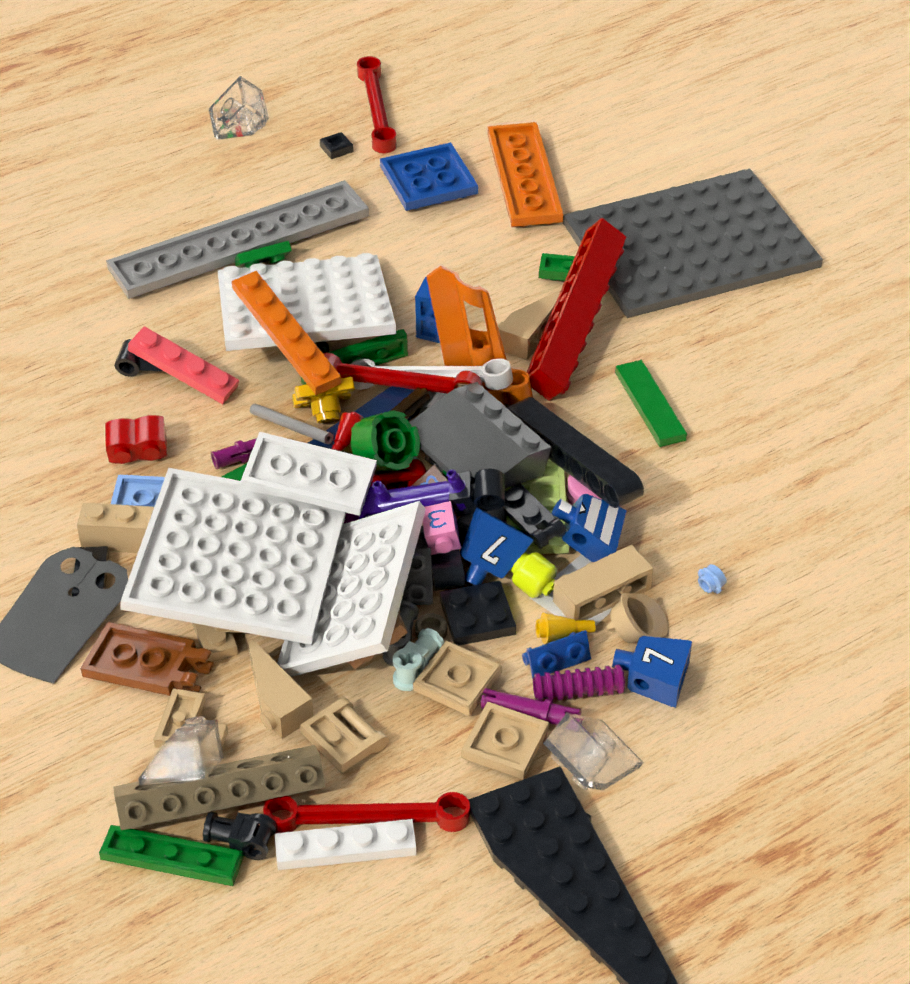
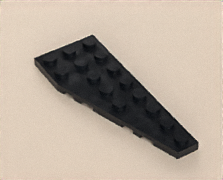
M561 766L468 799L470 815L493 861L501 869L505 868L514 877V882L523 890L527 889L539 901V906L576 941L580 940L590 950V955L599 964L602 962L616 975V980L620 984H678Z

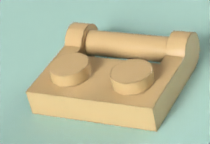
M345 697L338 699L300 724L301 734L315 745L341 773H344L373 752L378 753L382 751L389 742V738L382 731H376L353 709V704ZM338 718L345 719L365 739L361 741Z

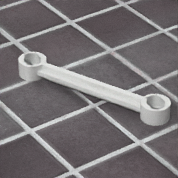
M359 359L351 363L353 365L454 378L462 371H472L481 378L482 382H485L487 388L492 390L504 389L513 382L510 363L505 359H493L486 362L483 366H375L374 362L370 359ZM353 381L355 389L359 390L375 385Z

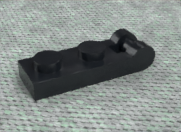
M520 482L505 491V504L503 508L506 515L523 533L533 539L532 542L539 549L548 545L549 540L553 537L559 538L567 532L562 521L558 517L555 518Z

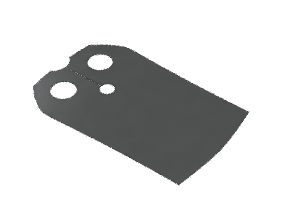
M77 547L61 550L48 557L41 564L0 623V663L21 674L54 684L87 640L121 601L128 582L127 569L111 560L97 561L92 556V552ZM68 558H76L80 562V568L72 574L64 573L61 570L62 562ZM103 573H111L115 576L114 585L108 589H101L96 585L97 577ZM76 587L80 591L79 594L74 597L69 596V589Z

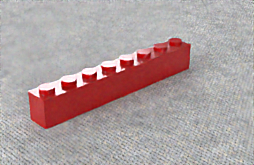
M601 218L586 230L527 370L531 388L548 401L558 394L563 395L570 387V376L579 365L577 359L587 345L585 339L595 325L593 319L602 307L601 299L609 290L610 285H608V282L617 270L615 266L617 260L624 252L622 247L626 236L604 218Z

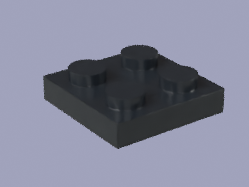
M501 581L440 592V602L454 644L459 646L516 635V624Z

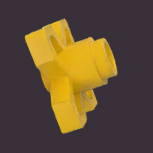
M353 377L342 378L340 385L318 395H315L307 384L296 386L294 389L295 394L292 395L293 407L311 406L312 415L316 417V421L319 424L337 421L340 419L339 413L341 412L339 401L350 399V392H353L355 389Z

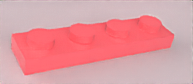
M145 326L128 343L129 352L222 405L238 387L239 380Z

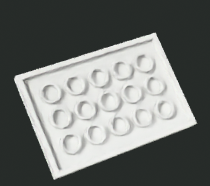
M420 501L343 524L312 645L284 640L277 664L290 677L388 651L426 511Z

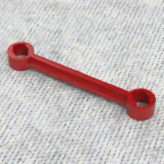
M365 56L357 61V76L365 82L374 126V130L371 133L372 149L378 153H390L396 149L397 139L396 131L388 125L379 84L381 61L373 56Z
M323 353L340 374L341 379L353 377L355 382L409 389L426 388L428 391L447 394L455 388H459L458 383L460 382L469 384L478 382L483 386L481 378L472 371H462L454 378L345 364L336 355Z
M447 792L441 795L436 802L297 805L293 798L282 796L267 800L263 807V813L276 822L277 830L275 833L293 832L298 825L365 824L412 819L413 823L437 822L438 826L445 831L458 832L463 830L470 821V803L466 796L458 792ZM458 807L464 813L453 817V814L446 813L444 809ZM278 810H287L292 815L285 820H280L279 817L273 816L272 813Z

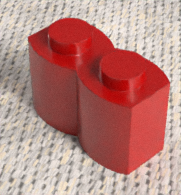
M147 415L135 420L119 418L106 422L105 442L108 461L115 464H125L137 459L153 461L166 457L167 436L164 417Z

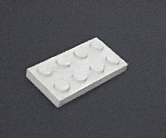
M259 432L241 479V487L360 516L376 470L377 460Z

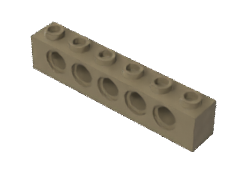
M315 745L123 784L114 786L113 789L121 830L325 788L320 754Z

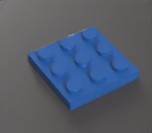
M451 142L380 158V168L406 211L478 194V184Z

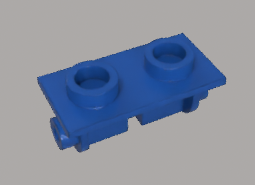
M587 631L572 632L569 636L533 649L531 647L527 648L526 652L522 653V659L526 666L530 665L532 679L535 673L544 676L545 672L551 674L555 671L591 660Z

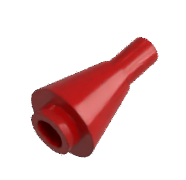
M356 412L342 413L332 450L342 451L351 443V429L355 423L363 419L360 414Z

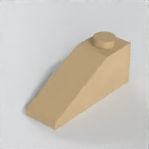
M561 290L512 312L504 322L498 325L505 353L528 361L538 346Z
M253 640L249 642V652L261 709L260 718L268 730H274L283 739L299 729L300 724L314 716L312 698Z

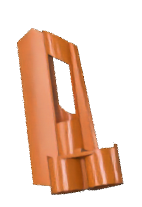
M439 266L429 273L426 277L445 366H483L486 362L493 359L507 360L489 292L479 285L473 287L464 283L459 278L458 273L444 266ZM464 301L472 306L483 308L487 331L469 328ZM511 368L513 375L511 385L504 389L492 390L486 387L485 382H482L483 387L504 406L505 404L510 406L525 398H533L530 377L527 372ZM460 382V383H458V384H467V385H469V383H466V382Z

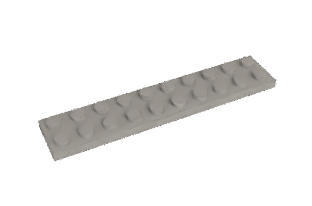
M344 180L106 260L107 268L127 298L130 299L235 263V257L239 253L285 241L292 243L368 217L369 208Z

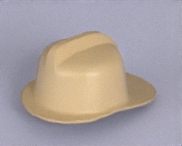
M623 593L621 600L611 609V622L606 627L608 631L618 633L627 643L637 642L642 636L663 638L668 633V622L661 607L648 595L641 593Z

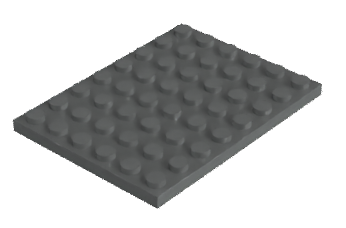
M750 168L563 215V224L578 247L586 230L601 218H604L626 236L622 247L624 252L615 265L617 270L608 282V285H610L608 291L626 318L821 268L823 259Z

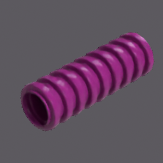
M619 664L615 665L614 668H611L609 665L605 666L602 670L600 667H595L592 671L590 668H585L583 672L580 669H575L574 673H571L570 670H565L564 674H561L560 671H555L554 675L545 672L544 676L535 673L533 677L534 697L539 701H543V699L553 700L556 697L558 700H563L565 696L568 699H573L574 695H577L578 698H583V694L593 697L594 693H597L598 696H603L604 692H607L608 695H613L614 691L622 694L625 690L624 671Z

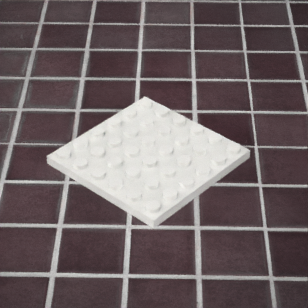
M362 253L357 257L334 256L327 260L310 258L304 262L292 263L291 261H281L275 265L257 263L251 265L250 268L228 266L223 270H218L226 351L277 346L232 289V280L256 270L313 342L396 334V323L377 255Z
M168 468L121 599V610L312 645L346 512L241 487V481Z

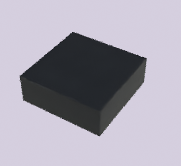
M342 132L320 139V147L330 159L354 152L353 144Z

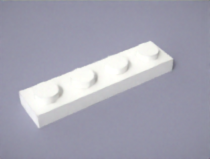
M412 819L275 833L278 870L416 856V842Z

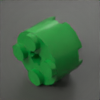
M393 410L365 417L360 422L355 423L351 429L353 455L377 460L374 473L376 475L408 468L414 456L419 454L420 437L416 426H411L409 421L404 418L407 415L402 412Z

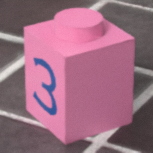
M451 501L426 506L423 528L427 545L431 547V555L461 549L457 519Z

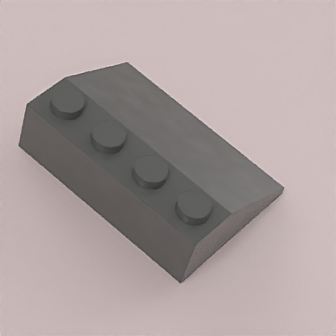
M478 382L455 388L409 422L412 427L416 426L418 429L420 448L446 472L454 469L457 473L471 471L474 477L475 473L479 470L497 469L505 476V489L515 486L519 482L523 483L544 476L551 446Z

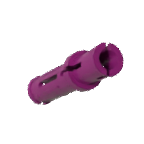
M489 688L484 689L483 693L486 695H482L481 709H484L486 703L490 702L547 721L550 724L574 730L578 729L579 724L577 723H580L581 709L557 705L550 699L539 701L490 690Z

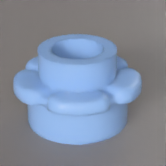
M710 564L698 571V584L705 592L711 593L713 591L719 594L722 591L721 587L726 584L727 580L724 573L717 566Z

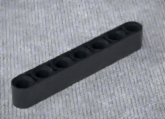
M528 397L506 407L551 446L548 459L611 507L618 508L643 496L644 487L642 481L634 471L534 398Z

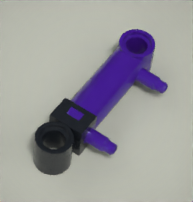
M492 468L479 470L475 473L474 477L471 471L457 473L454 469H451L447 472L448 481L387 490L381 481H375L373 486L369 488L359 519L418 501L424 507L451 501L453 509L458 516L474 514L477 507L484 511H495L502 508L505 504V476L501 471Z

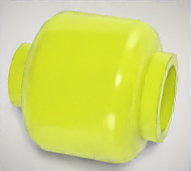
M538 552L521 555L511 569L513 573L512 582L531 598H537L542 593L547 597L554 590V581L557 574L556 566Z

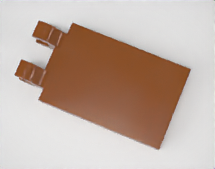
M107 622L80 670L82 676L86 678L170 696L173 688L199 692L201 686L195 685L198 675L189 672L192 667L199 673L209 674L214 662L208 661L211 651L205 648H196L195 641L192 639Z

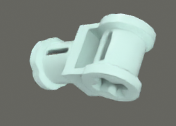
M430 628L422 629L415 643L409 641L403 649L394 653L393 665L396 671L393 674V684L396 688L402 691L413 690L414 681L428 665L433 655L444 644V640L438 632Z

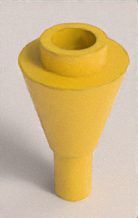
M544 612L541 614L540 619L536 620L535 624L536 636L542 639L543 644L567 637L572 632L579 633L584 630L587 633L595 632L594 620L575 621L571 618Z

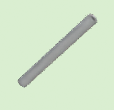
M256 403L250 407V413L325 444H330L333 441L332 433Z

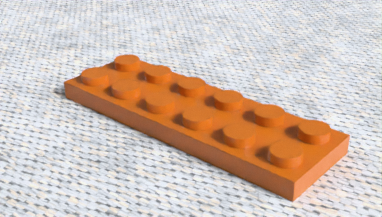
M537 122L488 126L487 135L511 227L563 222V211Z

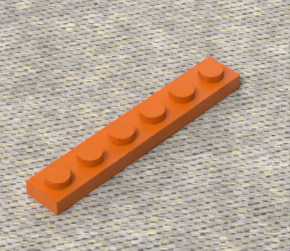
M257 270L232 280V289L315 395L341 384L340 374Z

